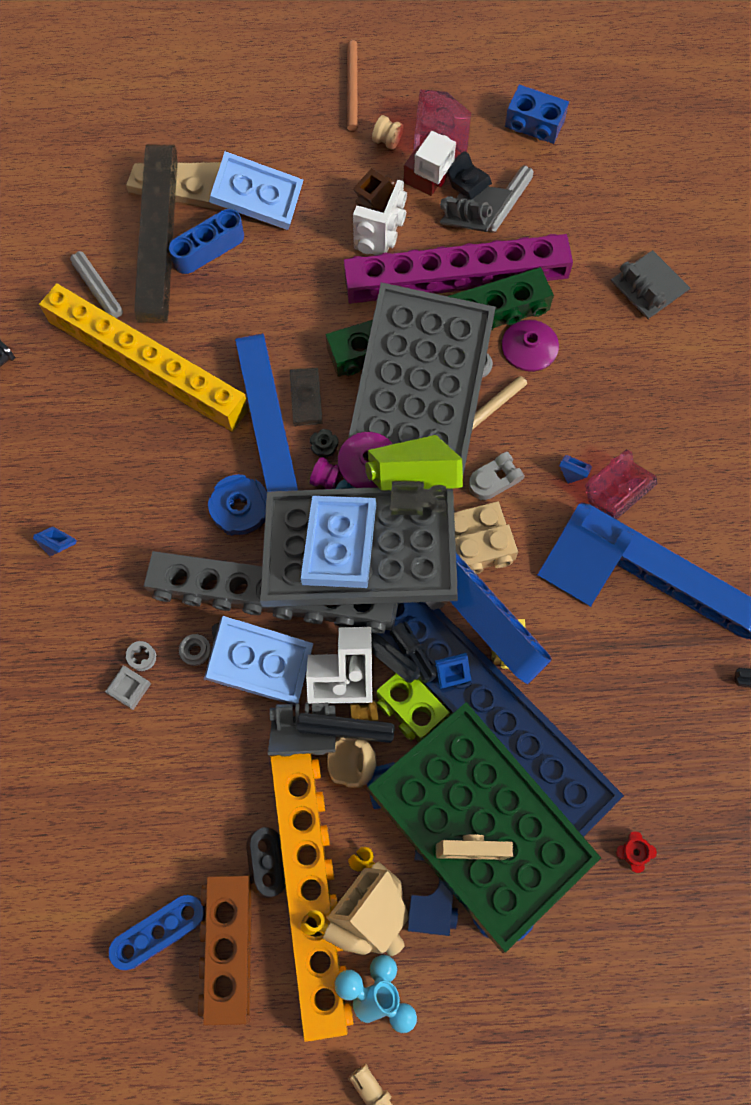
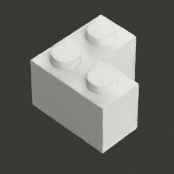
M339 627L338 654L308 655L306 683L307 701L309 704L372 703L371 627Z

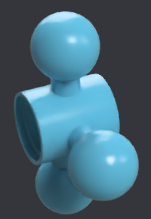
M379 955L372 960L370 974L374 984L367 988L363 986L361 976L353 970L342 971L335 980L337 995L344 1000H353L354 1012L362 1022L371 1023L388 1016L391 1027L399 1033H408L415 1027L417 1022L416 1011L411 1005L400 1003L398 991L391 983L397 974V965L392 957Z

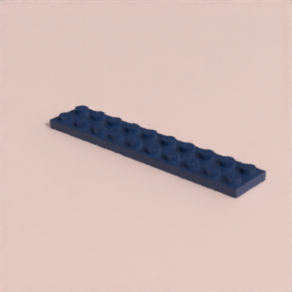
M426 602L398 603L394 627L404 622L409 624L419 643L425 645L426 648L423 652L436 673V660L467 653L471 675L470 682L440 689L437 676L431 682L424 684L427 689L451 714L467 702L584 837L624 795L439 608L433 610ZM358 604L355 610L366 612L372 604ZM390 630L378 633L401 652V649L390 635Z

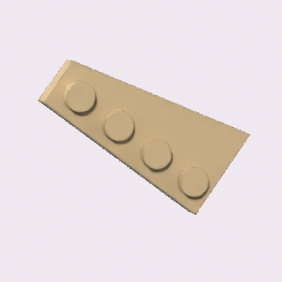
M221 162L134 164L126 184L129 193L220 211L227 209L209 202Z

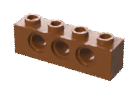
M250 876L207 877V885H202L201 905L206 906V920H202L200 924V941L205 942V957H200L199 978L204 979V994H199L198 1016L203 1017V1026L246 1025L250 1022L252 887ZM229 902L234 908V916L228 923H223L218 918V909L223 903ZM224 938L229 939L234 947L232 956L227 960L220 958L217 953V945ZM222 975L228 976L232 980L233 990L229 996H222L216 990V982Z

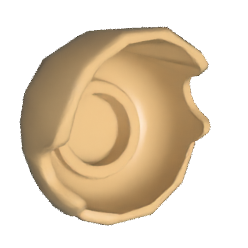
M339 737L336 740L335 752L328 753L327 768L332 781L346 785V787L358 788L366 785L372 779L376 769V754L366 740Z

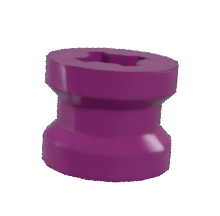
M320 457L312 471L310 484L316 487L321 485L325 489H336L342 478L338 464L332 465L328 459Z

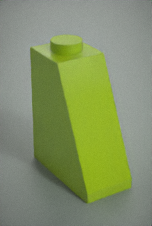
M437 435L368 450L369 462L365 464L368 479L373 481L380 490L451 489L463 487L462 458Z

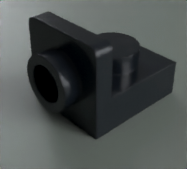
M463 151L454 159V162L447 171L452 188L470 200L492 184L490 176L472 164L470 155L466 151Z

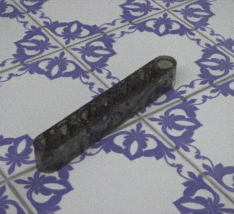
M147 144L145 146L135 291V317L137 323L168 322L172 266L169 244L173 240L178 164L175 144Z

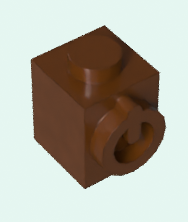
M371 168L353 188L358 196L355 203L358 206L384 213L396 184L388 176H382Z

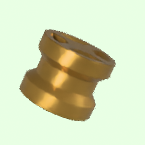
M376 700L372 701V703H367V705L350 703L352 719L379 722Z

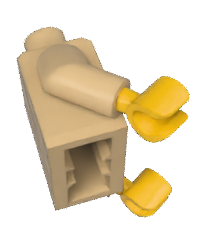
M361 847L357 854L363 861L357 855H352L348 862L353 870L362 872L327 917L331 923L328 925L324 922V916L320 911L312 910L307 915L315 919L316 928L306 923H302L300 928L307 935H313L317 932L322 933L324 940L344 951L360 955H366L369 952L379 954L386 952L389 956H394L401 952L404 947V941L398 933L409 917L403 900L402 884L399 878L379 861L377 863L372 861L374 856L370 848Z

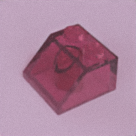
M420 89L414 133V150L417 146L421 147L429 133L434 131L456 142L455 158L463 151L467 152L471 112L448 92Z

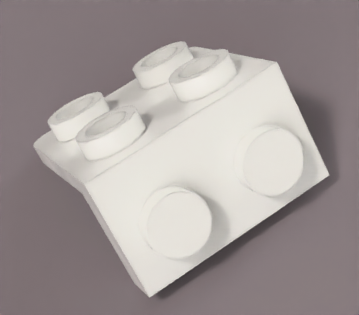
M397 180L384 213L356 206L353 213L354 249L364 254L380 255L387 253L389 248H394L398 234L396 229L398 226H403L406 217V210L403 209L407 198V192L403 191L404 181Z

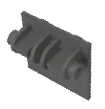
M488 186L472 200L459 193L457 198L447 196L440 203L441 209L445 212L440 224L487 232L512 195L513 190Z
M653 250L635 263L630 264L626 261L620 267L621 273L611 279V282L647 319H650L690 290V287Z
M299 703L295 707L296 716H293V704H276V708H270V721L272 723L268 755L291 756L293 754L308 753L323 755L335 752L336 737L300 733L297 731V720L300 714ZM305 703V713L310 714L309 703ZM312 703V714L336 717L335 705Z

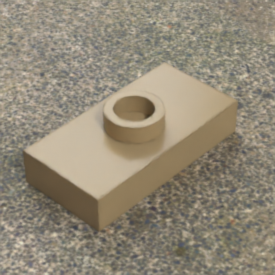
M463 835V841L443 840L436 844V858L505 860L513 857L512 842L484 841V835Z

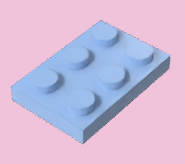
M225 151L209 202L288 230L303 179Z
M312 496L301 572L302 585L368 588L376 498Z
M222 616L204 680L295 706L299 703L307 671L308 655H311L313 643Z

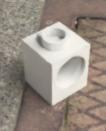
M431 131L415 154L414 173L439 184L454 162L456 142L445 135Z

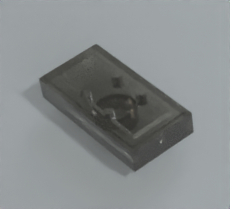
M318 368L290 370L293 425L323 424Z

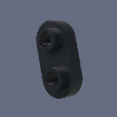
M268 827L260 828L248 837L246 843L250 882L253 891L258 896L271 898L279 895L286 887L280 835L274 829ZM260 840L266 844L265 852H261L258 848ZM265 874L271 879L269 887L265 886L262 882Z

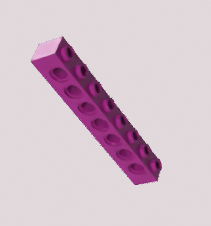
M549 234L544 237H522L517 240L508 241L495 240L482 244L468 243L462 246H442L435 249L410 250L403 253H382L367 257L355 256L350 259H344V273L348 303L351 304L377 301L381 282L438 294L469 290L540 267L547 281L569 279L573 259L567 234Z

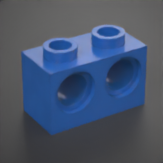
M519 85L508 106L505 127L554 144L564 124L569 101Z

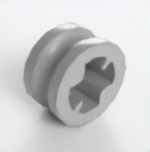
M137 641L128 647L126 660L133 669L146 671L154 665L156 652L149 643ZM142 648L146 649L145 653L149 655L148 660L143 659L141 664H136L138 660L133 658L134 654L140 653Z

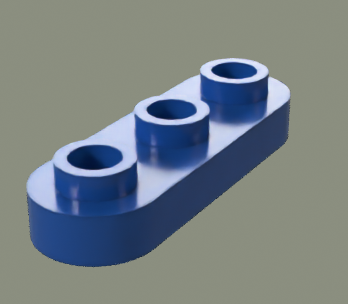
M183 895L116 937L109 947L111 963L120 970H131L138 967L198 928L201 921L205 918V906H202L201 900L195 896ZM188 906L194 909V916L190 920H186L183 916V911ZM158 925L164 928V935L161 939L155 938L153 934L155 927ZM127 945H131L134 948V955L129 959L124 956V948Z

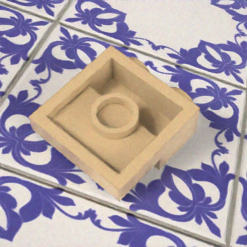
M499 501L454 512L456 553L476 574L481 573L484 570L483 568L495 566V568L507 567L516 560L518 550L509 524L506 525Z

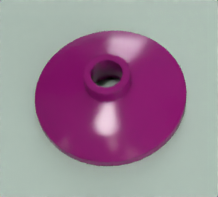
M523 320L511 325L507 329L502 339V351L506 360L512 366L523 371L534 372L543 370L554 362L559 351V342L555 332L548 325L536 320ZM527 339H533L536 342L531 343Z
M361 432L348 438L342 445L338 455L339 471L345 481L355 488H378L367 477L365 469L367 461L364 460L363 456L370 449L392 445V442L385 436L375 432Z

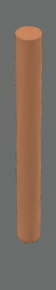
M350 40L347 43V129L351 132L358 129L357 42L354 40Z

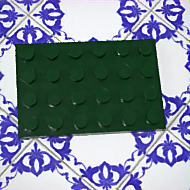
M467 702L366 788L368 793L502 953H506L601 859L599 854ZM463 835H484V841L512 842L513 857L505 860L436 858V844L443 840L463 841Z

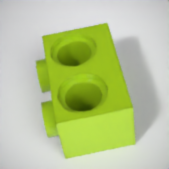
M395 674L377 690L379 701L376 703L378 707L388 717L392 714L401 723L398 728L410 741L415 738L419 743L449 716L450 712L419 679L408 683L398 674ZM402 688L408 693V698L405 701L397 702L391 698V692L394 689ZM422 711L427 713L430 717V722L425 726L415 724L412 716L416 712Z

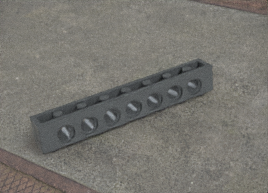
M152 551L144 587L152 595V598L162 602L178 599L182 600L186 605L196 607L200 606L201 603L212 604L213 608L223 611H230L231 607L240 608L243 612L251 615H261V612L273 613L274 617L284 620H290L294 616L304 618V621L312 624H322V621L335 622V625L338 627H353L354 625L371 627V632L384 633L385 630L391 631L395 624L398 603H375L366 612L356 611L355 609L358 604H343L333 608H328L325 605L262 607L260 602L262 566ZM187 576L185 583L175 586L176 581L180 577ZM217 580V584L213 589L205 590L208 582ZM242 584L248 585L244 593L234 594L238 586Z

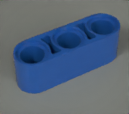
M225 209L173 239L169 244V252L175 270L182 274L192 273L239 245L244 239L240 214L236 210Z

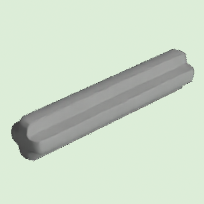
M526 165L522 166L506 189L513 190V193L488 229L490 232H495L533 178L534 171L532 168H528Z
M81 251L72 254L70 260L104 311L115 318L122 316L123 310L85 254Z

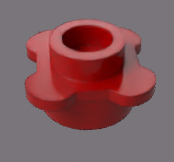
M631 832L628 835L627 842L617 847L616 855L619 859H624L634 873H641L645 869V864L656 857L657 850L642 838L641 833ZM634 849L639 850L638 856L633 853Z

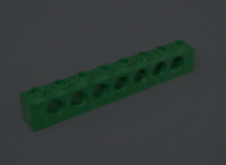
M540 267L448 297L497 307L498 309H495L492 331L494 328L505 324L513 325L521 319L530 316L538 317L545 314L547 311H550L554 294ZM373 319L325 334L327 351L337 377L355 375L363 369ZM357 348L365 349L361 352L355 351V349Z

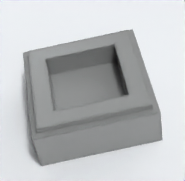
M123 665L105 692L134 710L151 683Z

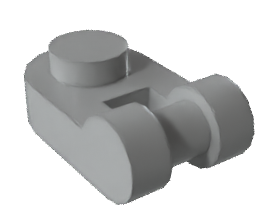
M504 452L492 462L472 473L469 480V490L475 498L488 500L519 483L525 475L520 468L516 469L513 465V458L509 452ZM503 470L506 477L500 479L496 473Z

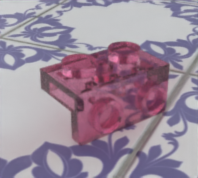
M626 449L619 456L614 457L597 475L592 476L586 483L585 488L589 504L617 520L658 483L657 476L635 464L632 452Z

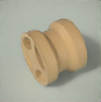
M382 115L377 120L373 129V142H382L386 144L387 148L395 149L403 133V124L400 122L393 123L388 117Z

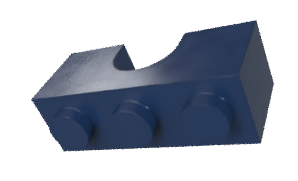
M415 849L414 862L427 863ZM440 878L438 887L433 894L429 896H410L407 931L450 936V929L456 930L458 908H452L453 894Z

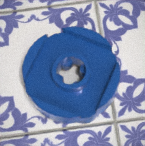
M231 475L220 480L215 485L211 498L209 496L208 509L213 522L224 533L231 536L248 534L255 531L265 523L267 491L259 481L246 478V475ZM240 498L241 502L247 501V505L244 506L243 510L238 511L231 508L235 505L234 500Z

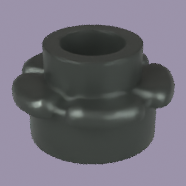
M321 429L310 437L311 450L319 457H329L339 445L338 437L333 435L332 431L328 429ZM323 440L327 442L325 445L321 444Z

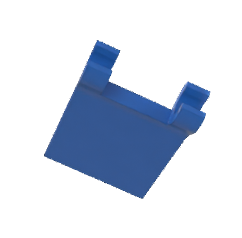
M580 503L537 575L591 607L635 534L624 528L615 544L582 525L591 508Z

